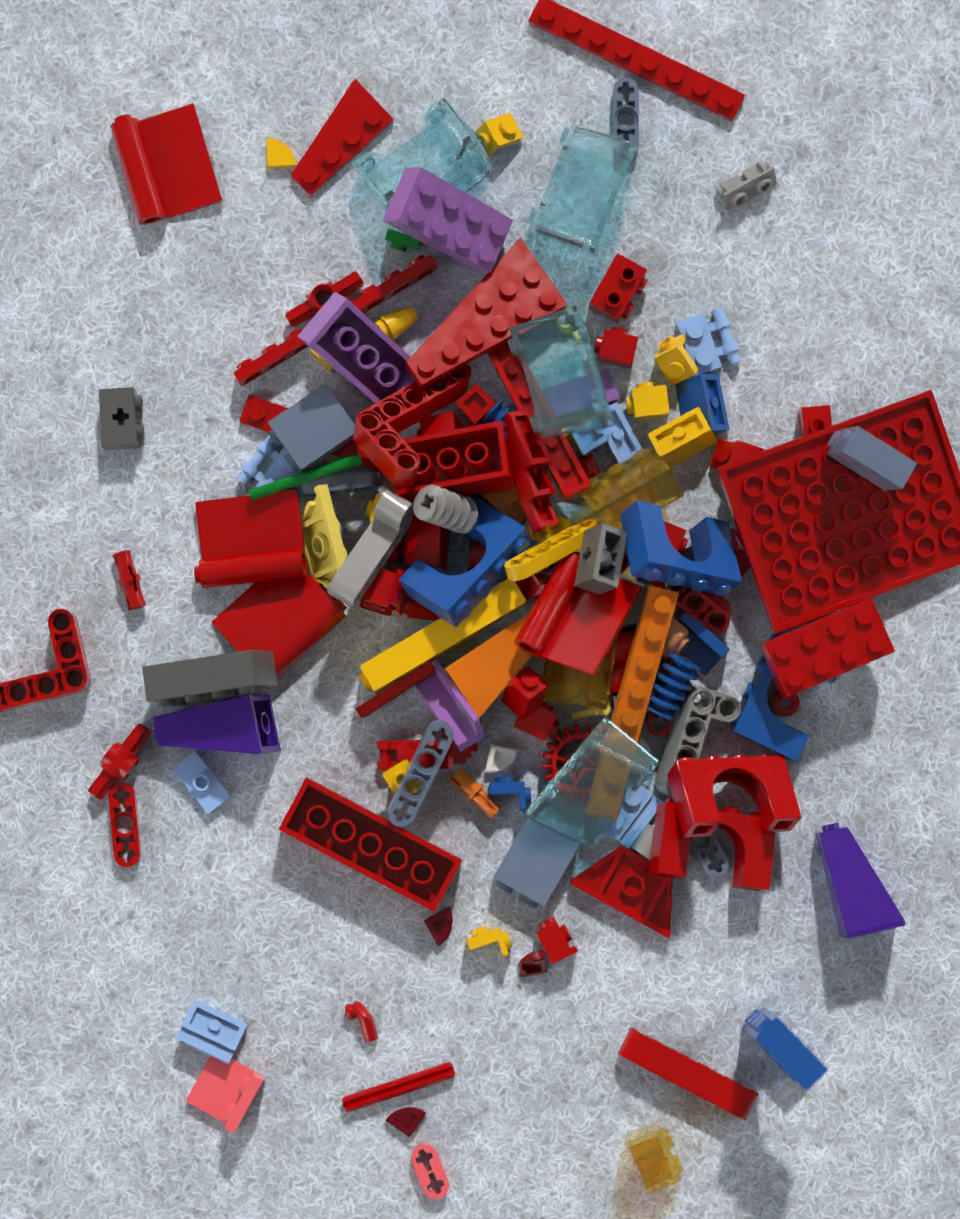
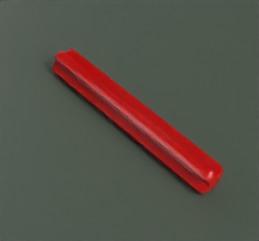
M447 1062L342 1098L343 1107L349 1113L454 1078L455 1070L453 1064Z

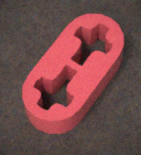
M419 1144L414 1148L411 1155L412 1165L424 1193L429 1198H442L448 1192L449 1181L438 1153L430 1144ZM423 1149L426 1153L431 1152L433 1155L429 1158L431 1169L428 1170L423 1161L417 1162L416 1160L420 1156L419 1151ZM430 1173H434L437 1181L443 1180L444 1184L441 1185V1192L436 1193L434 1189H428V1186L431 1184Z

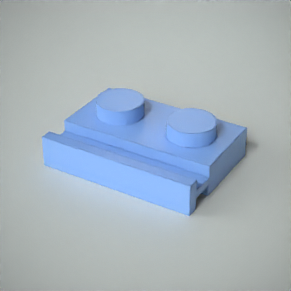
M629 777L625 785L617 818L600 816L595 824L629 849L655 815L657 804L664 802L633 778Z
M194 999L176 1036V1040L229 1065L248 1024Z

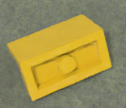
M699 406L648 434L657 454L667 469L718 442Z

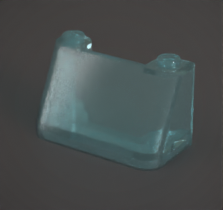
M445 98L428 108L424 118L427 128L385 158L381 159L376 152H367L351 162L354 171L385 213L405 168L422 167L465 193L485 180L490 174L492 166L481 139Z
M573 123L571 128H564L559 143L564 145L538 209L532 208L527 223L531 225L530 232L594 257L599 246L601 234L603 235L625 176L629 171V166L636 155L638 145Z
M576 305L509 328L512 339L508 340L512 355H518L522 362L535 407L533 409L534 416L530 417L535 434L540 432L542 437L601 430L615 426V420L590 336Z
M604 717L524 814L533 822L582 846L588 847L592 844L596 847L606 835L603 829L641 785L647 788L657 776L653 770L659 764V761L608 718Z

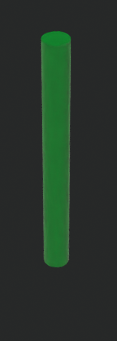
M358 453L250 489L249 494L251 500L254 501L362 465L363 463Z

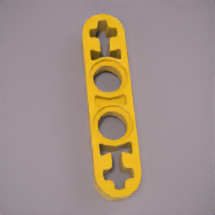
M594 519L580 521L508 560L504 564L508 580L518 581L525 579L580 549L584 531L597 526V521Z

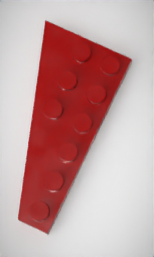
M520 237L494 265L491 273L488 272L406 361L405 367L420 389H423L566 310L568 304Z

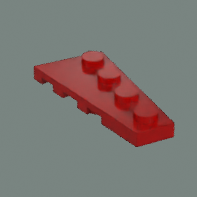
M355 78L291 173L292 179L310 198L394 122L393 117Z

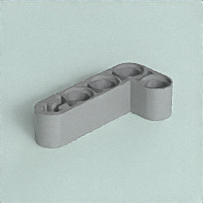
M389 489L381 495L374 510V519L333 577L327 589L328 594L352 608L358 604L379 570L408 530L413 519V503Z
M693 685V688L689 691L684 690L687 697L685 700H678L681 707L679 710H675V717L672 720L655 777V785L659 792L673 798L667 773L676 762L679 752L684 750V757L699 759L711 718L724 722H732L738 718L741 712V705L736 698L698 685ZM698 694H700L701 700L699 704L695 706L694 699ZM726 701V708L720 713V706ZM692 722V729L686 734V727Z

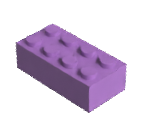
M422 167L405 168L382 220L472 271L491 273L513 222L509 217Z
M336 292L333 293L297 336L372 404L415 382L405 367L406 361L410 356L354 304Z

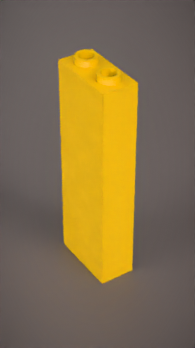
M506 579L493 587L489 595L483 598L471 611L470 615L463 619L457 627H454L442 618L438 619L360 665L362 673L358 674V677L367 691L373 689L375 694L425 663L432 662L524 608L527 601L515 581Z

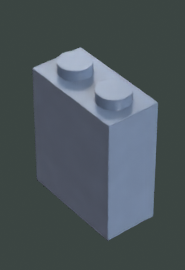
M325 383L270 420L268 424L272 430L267 433L277 447L281 444L288 452L284 458L293 471L299 468L301 472H304L352 441L355 424Z
M859 426L835 431L828 442V446H830L827 452L828 456L883 490L903 489L917 465L915 461Z
M528 816L493 877L498 880L496 886L509 894L512 893L513 889L523 894L524 896L521 900L534 908H537L539 904L545 907L580 845Z

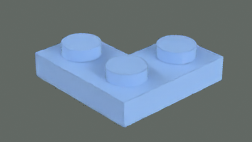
M612 402L566 430L579 456L585 455L604 443L616 467H619L643 453L618 402Z

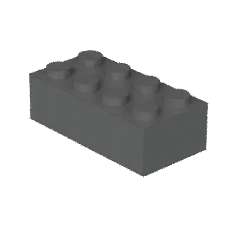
M246 650L142 667L146 702H157L158 707L184 706L191 702H211L217 698H237L243 694L268 693L267 687L278 686L273 651Z

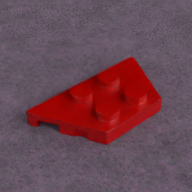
M620 845L571 879L569 884L669 939L671 935L673 878L650 875L649 860Z

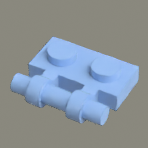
M723 307L712 311L715 322L707 324L703 313L676 323L679 334H683L686 338L683 346L698 367V371L694 376L722 369L719 357L727 355L730 365L741 362L738 354L740 348L738 342H734L729 328L732 325L729 317L725 316ZM719 331L723 346L718 348L715 347L711 333Z
M268 435L264 442L260 441L256 448L258 450L249 463H244L241 468L243 471L236 480L246 486L251 478H254L258 481L256 487L301 473L299 468L293 471L284 458L288 454L286 449L283 448L280 453L276 452L273 449L275 443ZM268 456L274 462L266 473L263 474L258 468Z

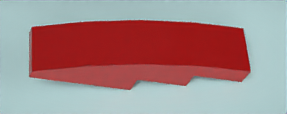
M529 409L508 412L505 414L508 449L523 509L533 533L552 530L560 525L549 500V497L556 493L545 469V466L551 462V459Z

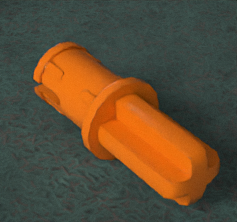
M462 767L450 778L449 782L467 797L466 801L468 803L472 801L488 818L492 819L499 813L501 806L483 790L484 785H479Z

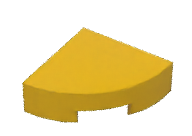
M266 138L268 169L297 166L294 154L286 144L276 139Z

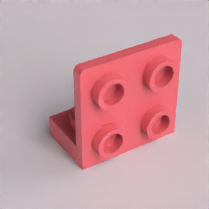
M210 1056L186 1101L225 1123V1129L235 1133L266 1077L233 1058L228 1065Z

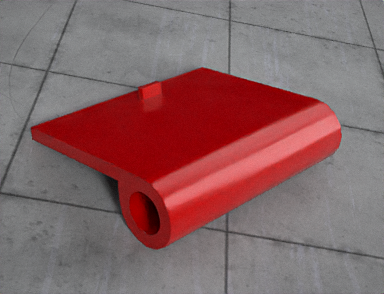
M194 103L143 120L131 117L130 114L120 115L114 119L115 122L110 127L140 225L158 222L223 201Z
M298 489L281 491L254 501L251 500L250 495L195 502L202 560L199 561V566H195L194 575L196 583H201L202 588L307 576V559Z
M575 551L558 560L518 632L514 644L530 655L595 677L642 587L620 578L618 588L600 595L574 586L580 553Z
M307 573L305 577L255 582L211 622L237 652L246 650L273 651L276 677L278 679L347 617L344 613L347 607L335 597L331 599Z

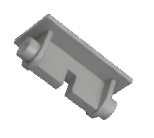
M758 162L742 172L746 179L742 182L739 176L735 175L720 183V187L716 191L721 199L724 198L726 209L740 207L749 198L759 193L768 192L773 185L777 184L775 168H770L767 162Z

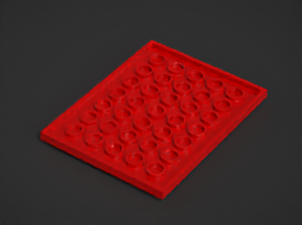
M927 390L716 468L773 633H779L960 565V470L932 390ZM859 426L915 461L917 465L903 489L883 490L828 456L827 452L830 448L828 442L834 432L844 428Z

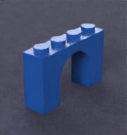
M477 497L473 500L478 508L477 522L474 528L465 534L486 547V552L481 562L464 574L445 575L417 559L398 579L407 596L454 627H457L463 619H466L483 598L487 597L491 589L507 575L504 567L505 562L530 549L533 545L526 527Z
M637 500L620 514L622 529L627 532L625 544L632 576L644 578L648 581L667 583L671 586L686 587L694 591L713 593L716 596L729 594L732 589L742 582L729 522L705 517L689 530L694 554V561H691L679 554L670 543L666 534L660 505Z
M787 629L779 633L772 632L769 640L779 637L793 630ZM761 656L754 670L759 673L754 684L749 682L742 695L746 702L738 718L729 723L734 726L731 732L778 755H784V758L792 762H797L810 735L783 723L770 711L767 703V689L773 676L764 656ZM837 677L827 680L826 682L830 684L835 683Z
M757 1008L754 1009L744 1019L747 1024L743 1029L804 1090L808 1091L828 1071L822 1062L776 1015L765 1008L761 1011Z

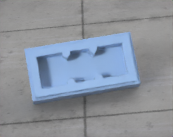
M194 751L173 768L208 815L232 797L197 751Z

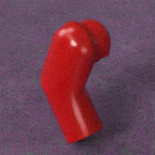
M359 1001L347 1004L345 1006L347 1018L349 1020L358 1018L364 1041L372 1042L378 1039L374 1019L365 1006Z

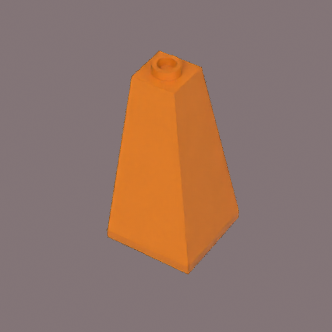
M528 614L445 668V672L478 718L485 713L505 689L508 680L514 677L532 656L514 644V640Z

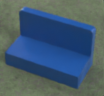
M700 374L675 384L681 416L699 406L713 433L730 430L719 374Z
M685 612L677 621L688 628V638L691 641L681 656L687 657L692 663L697 665L701 669V671H698L702 675H707L730 649L701 622L696 621Z

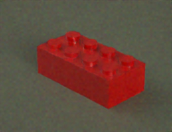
M503 421L403 439L419 456V469L416 481L411 487L399 488L392 484L395 494L413 504L419 491L428 485H436L463 496L516 487L508 449L507 432Z
M872 597L759 645L782 699L895 652Z

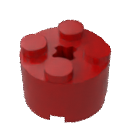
M391 567L390 571L381 568L360 599L359 607L385 616H391L392 611H395L397 617H402L408 596L398 579L406 571Z

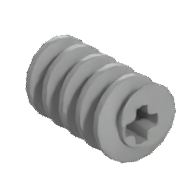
M428 485L421 489L416 495L413 504V511L418 519L460 534L470 532L478 518V508L471 498L436 485Z

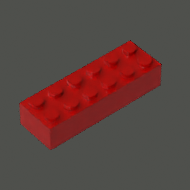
M308 777L303 781L278 829L433 912L436 911L462 862V859L403 827L395 826L386 818Z

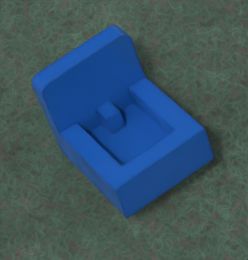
M512 776L495 777V783H489L490 795L519 794V811H526V805H531V788L525 787V781L513 782Z

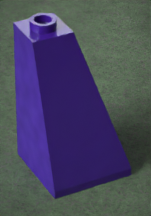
M270 694L247 695L153 717L152 731L154 738L158 741V746L249 754L281 751Z
M839 823L821 826L823 832L816 833V838L839 935L849 939L906 926L903 916L849 828H840Z

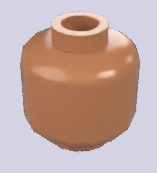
M673 617L662 653L664 658H670L668 656L669 653L681 655L691 641L688 638V628Z

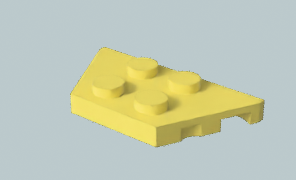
M324 484L314 488L317 496L314 501L307 503L301 519L309 575L317 584H323L324 587L328 588L333 577L348 557V554L343 546L340 523L336 519L328 484Z

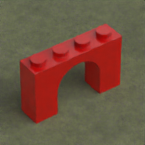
M766 753L754 757H746L745 755H736L731 758L710 756L705 759L684 757L676 760L667 773L683 837L711 836L721 823L713 794V785L719 782H730L739 785L753 797L764 833L791 831L802 818L784 755L772 756V754Z
M667 798V802L657 804L649 874L677 879L686 877L692 837H683L673 798ZM723 807L722 811H718L721 820L718 827L728 834L735 849L732 887L758 892L770 890L776 832L764 833L759 812H750L749 816L740 814V809Z

